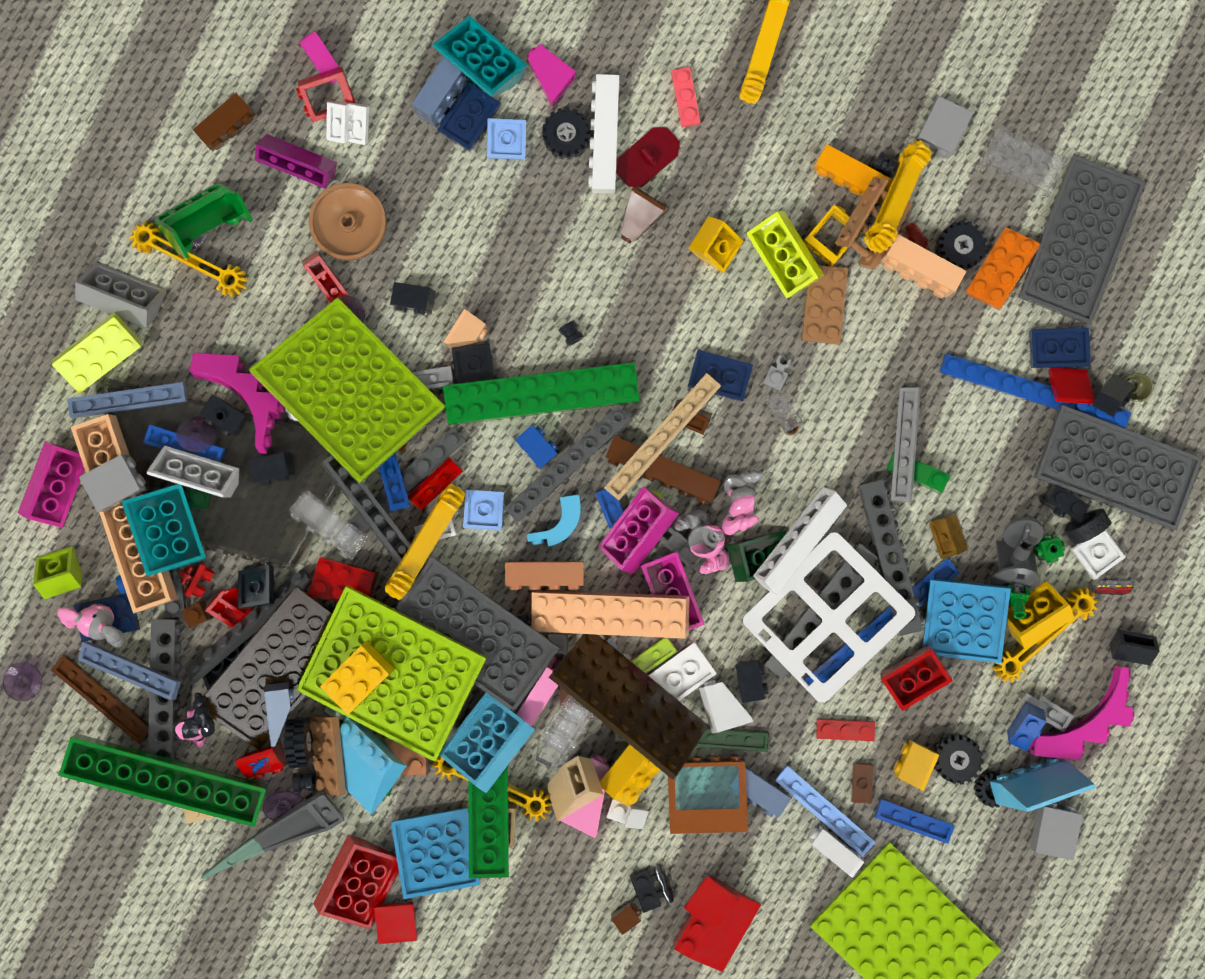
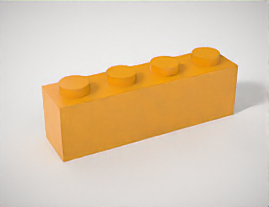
M828 144L824 147L813 167L819 176H827L833 179V183L838 186L844 185L848 187L849 191L855 195L863 196L873 177L888 180L884 188L886 192H888L893 179ZM879 197L876 203L880 205L883 199Z

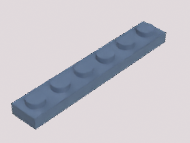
M184 382L67 399L70 418L188 402Z
M82 643L78 661L166 699L176 700L181 683L180 680L93 643Z

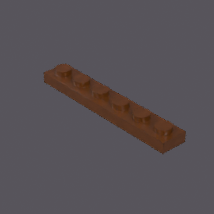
M66 654L62 655L51 671L138 744L142 743L149 734V724Z

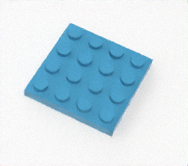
M930 578L922 648L930 644L938 656L1001 663L1011 588Z
M468 807L391 821L403 899L480 885V878L469 879Z

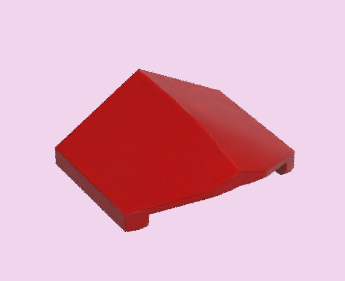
M238 587L221 589L205 609L206 612L231 628L253 611L252 608L238 609Z

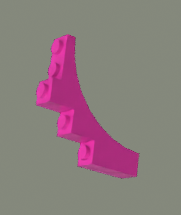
M193 353L190 372L194 379L211 381L222 385L237 394L246 403L254 418L256 430L255 447L259 453L267 454L268 447H271L272 443L270 431L274 429V419L281 418V412H284L285 407L271 393L264 392L265 387L252 374L244 373L245 364L242 363L239 356Z
M1114 665L1112 680L1099 705L1086 718L1066 728L1064 732L1041 733L1039 738H1035L1030 745L1029 753L1035 756L1081 761L1085 751L1083 741L1106 744L1110 734L1108 724L1131 727L1135 714L1133 707L1126 705L1129 698L1127 685L1131 678L1129 668Z

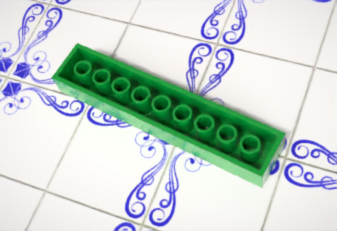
M635 362L443 386L447 423L450 426L639 403Z
M77 733L70 737L58 775L255 827L268 788V784Z

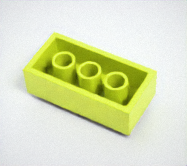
M784 210L777 211L746 233L786 299L793 297L824 276Z
M114 312L53 359L52 366L80 394L140 348L141 340Z

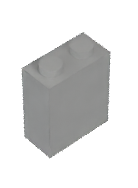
M938 96L916 141L926 143L930 150L936 152L935 154L938 157L950 158L954 154L973 112Z
M121 454L79 477L97 512H106L121 504V501L146 491L144 486L145 480L137 473L135 469L136 463L132 457Z
M1056 803L1038 808L1030 849L1036 853L1074 860L1083 814L1076 811L1077 808L1065 805L1064 808L1057 807L1058 804Z

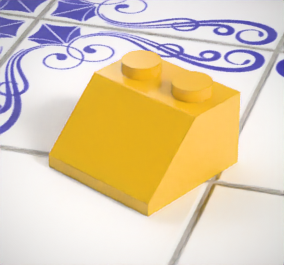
M708 216L688 249L699 259L724 273L744 241L724 221Z
M909 740L902 747L900 761L898 760L894 765V775L924 791L939 754L928 747Z

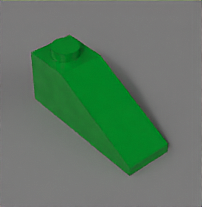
M893 452L885 469L892 473L895 452ZM915 460L914 483L935 493H943L951 475Z

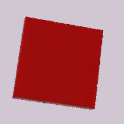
M1050 367L1048 374L1055 402L1094 403L1095 398L1087 370Z
M706 875L684 905V909L716 932L739 901V898Z
M414 901L375 905L378 944L417 941Z

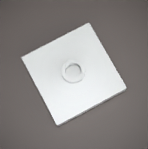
M1106 530L1091 540L1076 544L1070 548L1093 580H1096L1125 558V555Z

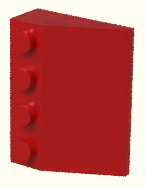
M348 834L313 903L318 914L370 929L375 920V905L383 904L399 872L396 855L365 839Z
M710 876L738 897L739 901L716 932L689 913L673 941L674 950L688 958L723 972L761 904L717 878Z

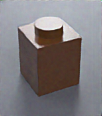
M205 601L181 611L189 628L197 627L213 619L212 615L205 611L207 607Z
M629 900L611 914V920L620 933L624 935L641 922L640 915L642 912L636 904L632 905Z

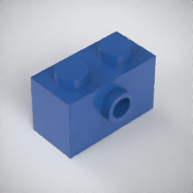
M531 425L515 441L534 463L542 469L558 455L556 452L558 448L551 440L547 442L543 438L545 433L539 426L535 428Z
M1026 702L1007 730L1009 743L1027 751L1034 739L1039 738L1042 728L1047 722L1044 710Z

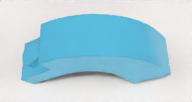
M579 495L560 497L562 516L559 523L551 530L527 534L528 542L532 541L533 545L542 544L544 539H547L548 546H552L570 536L576 528L581 514Z

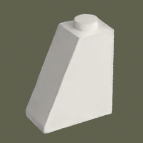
M715 680L705 682V687L699 688L712 733H718L753 722L752 717L723 682L716 683Z
M821 825L818 828H814L810 833L809 842L853 878L864 863L858 853Z

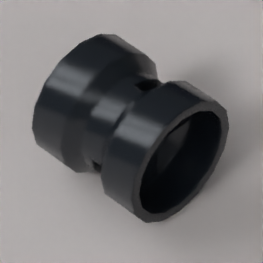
M881 152L871 168L881 171L883 175L889 177L898 161L894 158L889 159L887 154Z
M575 320L558 329L560 334L566 337L565 342L567 346H571L584 338L582 332L578 331Z
M307 771L305 774L300 772L293 773L292 787L294 792H301L303 789L307 791L315 790L314 771Z

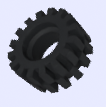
M985 771L982 776H978V781L975 780L974 782L976 784L974 786L975 795L986 806L999 808L1000 805L996 804L994 796H989L986 793V787L990 781L997 779V776L1001 774L994 771Z

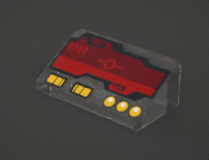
M1091 580L1090 592H1094L1095 595H1129L1136 582L1130 580Z

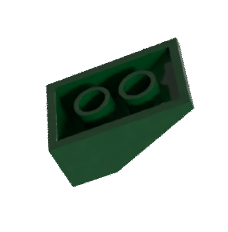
M786 530L727 545L735 582L755 580L753 575L786 535Z

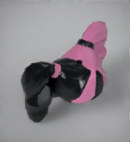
M197 692L194 694V709H189L187 711V719L175 725L173 730L179 739L192 740L196 748L201 749L204 747L205 738L214 734L215 723L209 714V708L205 703L204 697Z

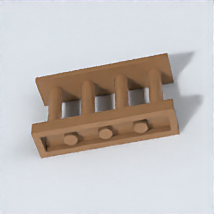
M872 178L835 242L837 246L854 248L862 255L858 264L863 268L872 270L876 269L886 251L875 253L868 247L864 248L855 238L860 229L864 233L869 230V226L865 221L870 213L877 218L879 210L874 205L879 197L884 200L887 195L884 188L888 180L884 178ZM908 201L896 229L897 231L913 205L910 201Z

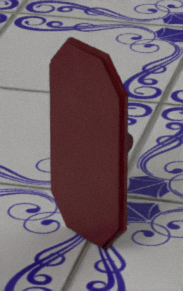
M653 127L617 159L616 174L628 187L645 186L678 157L680 141L667 127Z

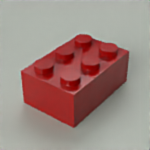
M319 557L309 595L338 603L345 587L348 585L372 597L379 572L331 558Z
M930 644L880 673L882 682L902 711L953 682L950 673Z

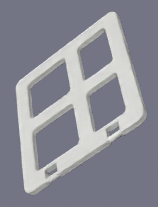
M830 533L810 552L777 595L769 592L744 616L743 623L818 702L823 703L828 701L914 618L915 610L841 535ZM834 550L864 578V583L835 610L831 609L804 582L805 576ZM790 591H795L822 619V623L794 650H789L762 621V618ZM874 592H878L896 610L897 614L869 642H864L845 623V620ZM763 629L771 636L768 641L759 634ZM831 633H836L854 651V656L826 683H822L803 664V660ZM805 673L814 680L810 686L802 678Z

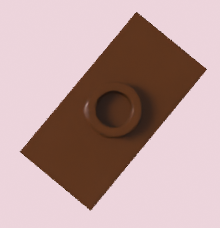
M853 763L851 802L871 804L873 764Z

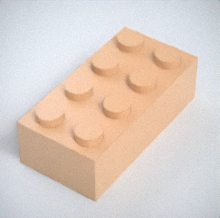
M899 234L896 236L897 240L892 243L893 246L888 247V250L880 260L885 269L899 272L900 277L906 280L912 279L917 282L916 285L918 287L932 290L933 294L939 298H947L956 292L967 272Z

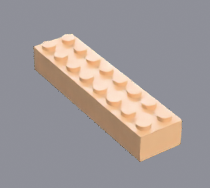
M536 590L532 592L531 627L538 632L686 638L689 635V596Z

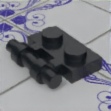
M660 864L653 867L655 874L650 875L646 868L629 875L643 913L661 907L659 899L662 897L665 898L667 904L674 901L672 889L668 887L665 879L667 877L666 873L662 871ZM655 881H658L661 890L657 892L653 884Z

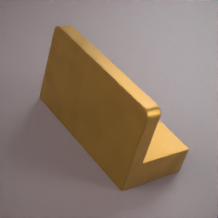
M956 514L929 522L941 559L955 556L968 550Z

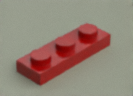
M449 457L407 497L422 510L463 471Z
M817 719L816 738L875 742V722Z

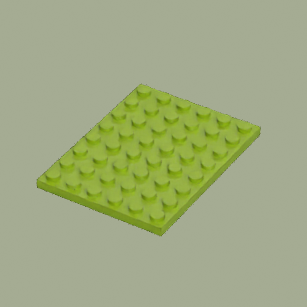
M338 297L250 368V373L360 484L445 409V406Z
M347 585L296 690L435 762L487 656ZM368 641L395 670L347 715L320 686L362 644Z
M889 841L809 924L864 979H975L1002 951Z

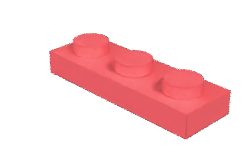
M690 67L671 70L681 128L700 125Z

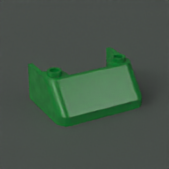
M218 183L160 214L155 218V222L175 251L187 259L189 258L188 252L192 250L194 245V239L222 223L236 225L241 222L242 218L249 222L253 221L240 194Z

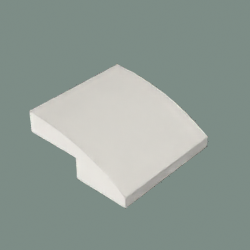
M328 101L326 140L346 143L348 141L366 145L368 143L369 105Z

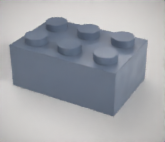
M442 58L412 103L416 115L435 128L438 124L441 125L446 117L445 113L449 108L453 107L457 101V95L459 92L462 93L467 86L465 74L447 58Z

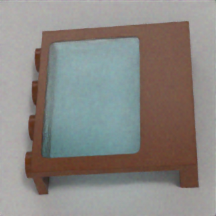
M731 755L729 759H721V756H710V759L694 756L685 762L673 780L668 776L670 834L748 832L744 758H741L739 755Z

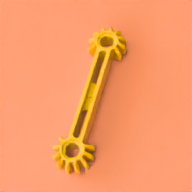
M790 0L768 1L739 95L740 99L746 103L756 104L760 99Z
M915 140L912 144L909 143L906 148H903L904 151L900 153L898 160L900 165L873 226L869 227V230L865 232L864 241L868 248L875 253L887 251L888 247L893 246L892 243L897 240L898 231L896 229L922 168L931 161L932 152L928 145L922 141Z
M143 221L142 226L136 223L137 229H130L134 233V235L129 237L133 241L131 246L137 248L139 253L144 252L148 255L151 249L154 248L219 281L220 284L216 289L222 291L224 296L229 294L230 297H234L235 292L241 295L240 289H247L243 285V283L248 282V279L244 278L246 272L240 271L239 266L233 268V265L228 264L227 270H222L189 252V258L186 259L180 254L174 255L158 247L157 244L161 242L173 248L169 242L158 237L161 230L156 228V224L152 222L148 224V222ZM146 234H149L150 237L148 241L144 242V236ZM203 263L220 272V275L215 276L199 268V265ZM230 277L235 278V281L232 285H228V279Z
M451 483L442 491L431 513L386 583L385 591L389 596L400 600L405 597L412 587L415 578L464 500L465 492L457 485L455 486Z
M1076 587L1075 592L1070 590L1069 594L1071 597H1065V600L1069 601L1075 618L1037 642L1029 650H1025L1021 645L1011 654L1008 650H1003L1001 663H996L997 666L992 667V670L997 671L995 676L997 678L1001 677L1003 682L1009 680V682L1013 683L1015 678L1020 680L1021 676L1019 673H1025V670L1021 669V667L1079 616L1082 620H1087L1088 616H1094L1092 610H1098V607L1094 606V604L1099 602L1098 599H1093L1095 593H1089L1088 588L1082 590L1080 587ZM1080 599H1083L1084 606L1080 609L1078 602ZM1011 661L1012 668L1007 671L1005 668L1006 663Z
M438 756L437 762L432 764V767H438L434 772L435 774L442 773L441 779H444L445 775H447L450 781L453 774L468 781L455 768H447L444 765V759ZM508 783V791L526 799L523 800L508 793L509 801L526 808L523 810L522 815L524 816L529 813L528 820L535 816V821L538 822L539 815L546 819L545 812L551 813V809L548 806H551L552 803L551 801H546L550 796L549 794L543 796L544 789L537 793V789L533 788V794ZM537 800L541 803V807L535 809L531 806V802Z

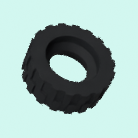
M1099 508L1085 514L1080 522L1070 523L1066 527L1065 532L1072 543L1076 545L1091 540L1103 533L1112 522L1104 509Z

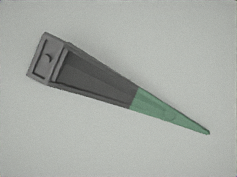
M322 790L309 799L305 798L203 873L201 879L210 877L269 850L328 831L345 821L344 815Z

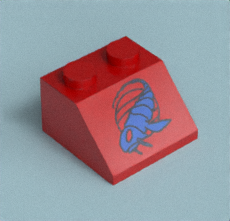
M281 742L277 743L275 747L270 745L260 750L245 753L235 760L236 765L246 779L253 777L254 780L265 777V773L272 772V774L284 771L283 768L287 765Z

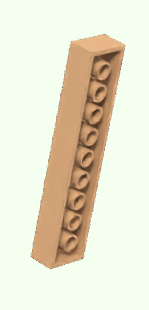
M107 414L71 427L86 473L121 454L130 457L116 416ZM122 503L106 512H99L133 613L142 612L177 600L178 597L169 571L146 576Z

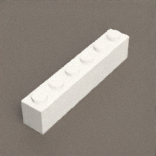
M596 74V81H592V93H596V97L591 103V112H595V119H591V130H594V138L590 137V149H594L593 157L590 156L589 168H593V175H589V187H592V193L615 194L619 75Z
M825 487L820 490L753 575L766 590L776 595L782 590L791 576L846 508L847 504L836 491Z

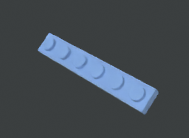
M788 765L774 779L861 856H864L875 844V841Z

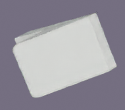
M612 799L607 818L621 822L627 828L643 829L649 810L635 805L628 807Z

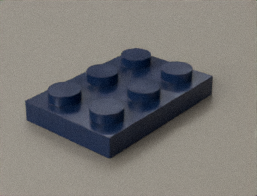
M468 82L437 130L470 152L486 129L487 119L494 117L501 103Z
M1089 328L1029 330L1031 369L1091 366Z
M697 350L687 387L694 388L707 373L721 385L714 395L743 402L753 364Z
M127 593L74 605L75 611L80 612L93 604H103L110 607L113 612V627L122 633L140 630L137 613H133ZM80 632L81 642L95 640L84 636Z

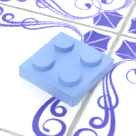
M488 118L487 158L525 160L526 120Z
M466 490L463 528L502 531L505 492Z

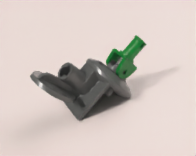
M1021 517L1008 523L1003 533L1005 542L996 541L999 571L992 576L991 585L1011 588L1009 604L1013 605V616L1016 619H1023L1027 616L1025 604L1031 595L1030 591L1039 587L1041 581L1037 572L1034 546L1043 538L1044 530L1038 520L1030 517Z

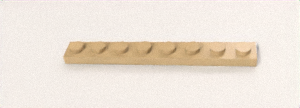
M706 373L604 489L619 501L716 393L721 385Z

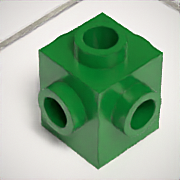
M1050 534L1043 536L1041 541L1035 545L1034 551L1038 560L1053 563L1059 561V557L1064 556L1065 545L1060 540V537H1053Z

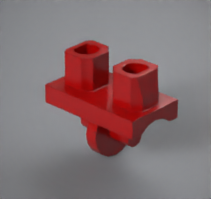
M200 561L193 574H191L194 569L192 566H188L186 571L180 570L178 573L183 577L180 581L181 584L186 585L188 579L190 580L184 591L188 597L193 595L202 598L206 587L197 584L199 579L202 578L210 582L214 575V571L206 567V563Z

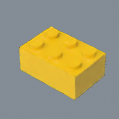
M1047 581L1030 591L1031 595L1025 604L1027 613L1025 618H1014L1013 605L1010 604L1008 607L1006 629L1025 650L1075 618L1070 605Z
M367 641L320 687L349 715L395 669Z
M629 744L599 783L601 788L613 799L630 807L637 802L639 795L650 785L653 777L661 770Z

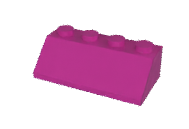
M45 441L18 514L26 519L63 528L80 483L79 477L83 475L85 470L80 453Z
M643 486L598 548L622 571L634 574L679 513L665 500Z
M677 552L640 565L651 594L689 596V630L705 625Z

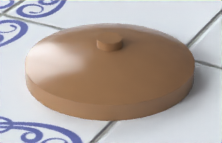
M341 183L327 188L316 198L310 210L309 229L313 240L323 252L338 260L353 261L368 256L377 249L386 232L387 219L383 205L373 192L358 184Z

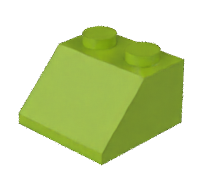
M73 546L36 557L33 585L44 599L81 588L82 572Z

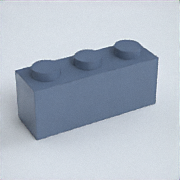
M745 766L747 801L755 807L757 805L763 807V812L768 816L773 817L775 815L779 818L790 802L791 797ZM738 768L730 779L729 784L731 790L740 796Z

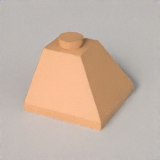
M464 309L444 340V343L451 349L477 343L479 339L483 340L488 332L486 330L487 325Z

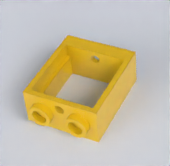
M836 205L831 207L804 240L806 247L830 267L837 262L847 250V247H842L835 255L814 236L831 215L841 224L846 225L850 217L845 209Z

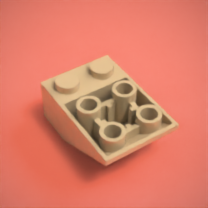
M577 756L565 763L546 785L557 821L562 820L603 795L592 759Z

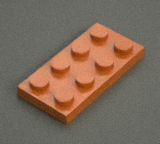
M1005 227L966 290V294L1000 311L1039 249L1040 243Z

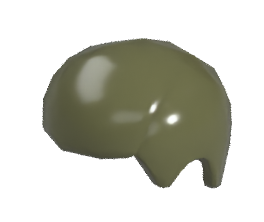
M1131 373L1123 378L1135 385L1131 391L1134 395L1130 401L1143 402L1152 395L1154 389L1153 382L1147 375Z

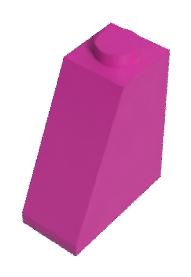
M315 31L298 41L319 73L339 67ZM337 79L332 80V81H329V82H331V83L333 84V83H335V82L337 81Z
M539 44L528 53V64L549 104L553 107L576 78V71Z

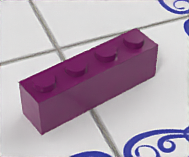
M266 134L256 144L255 161L324 189L335 178L337 162L269 134Z

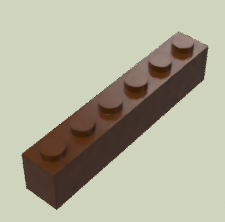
M614 436L605 458L609 459L607 463L616 467L619 464L624 466L640 446ZM661 455L643 473L642 477L651 482L656 479L661 482V486L670 490L672 487L679 489L678 493L683 496L689 497V494L696 497L695 501L705 505L707 502L712 503L721 482Z

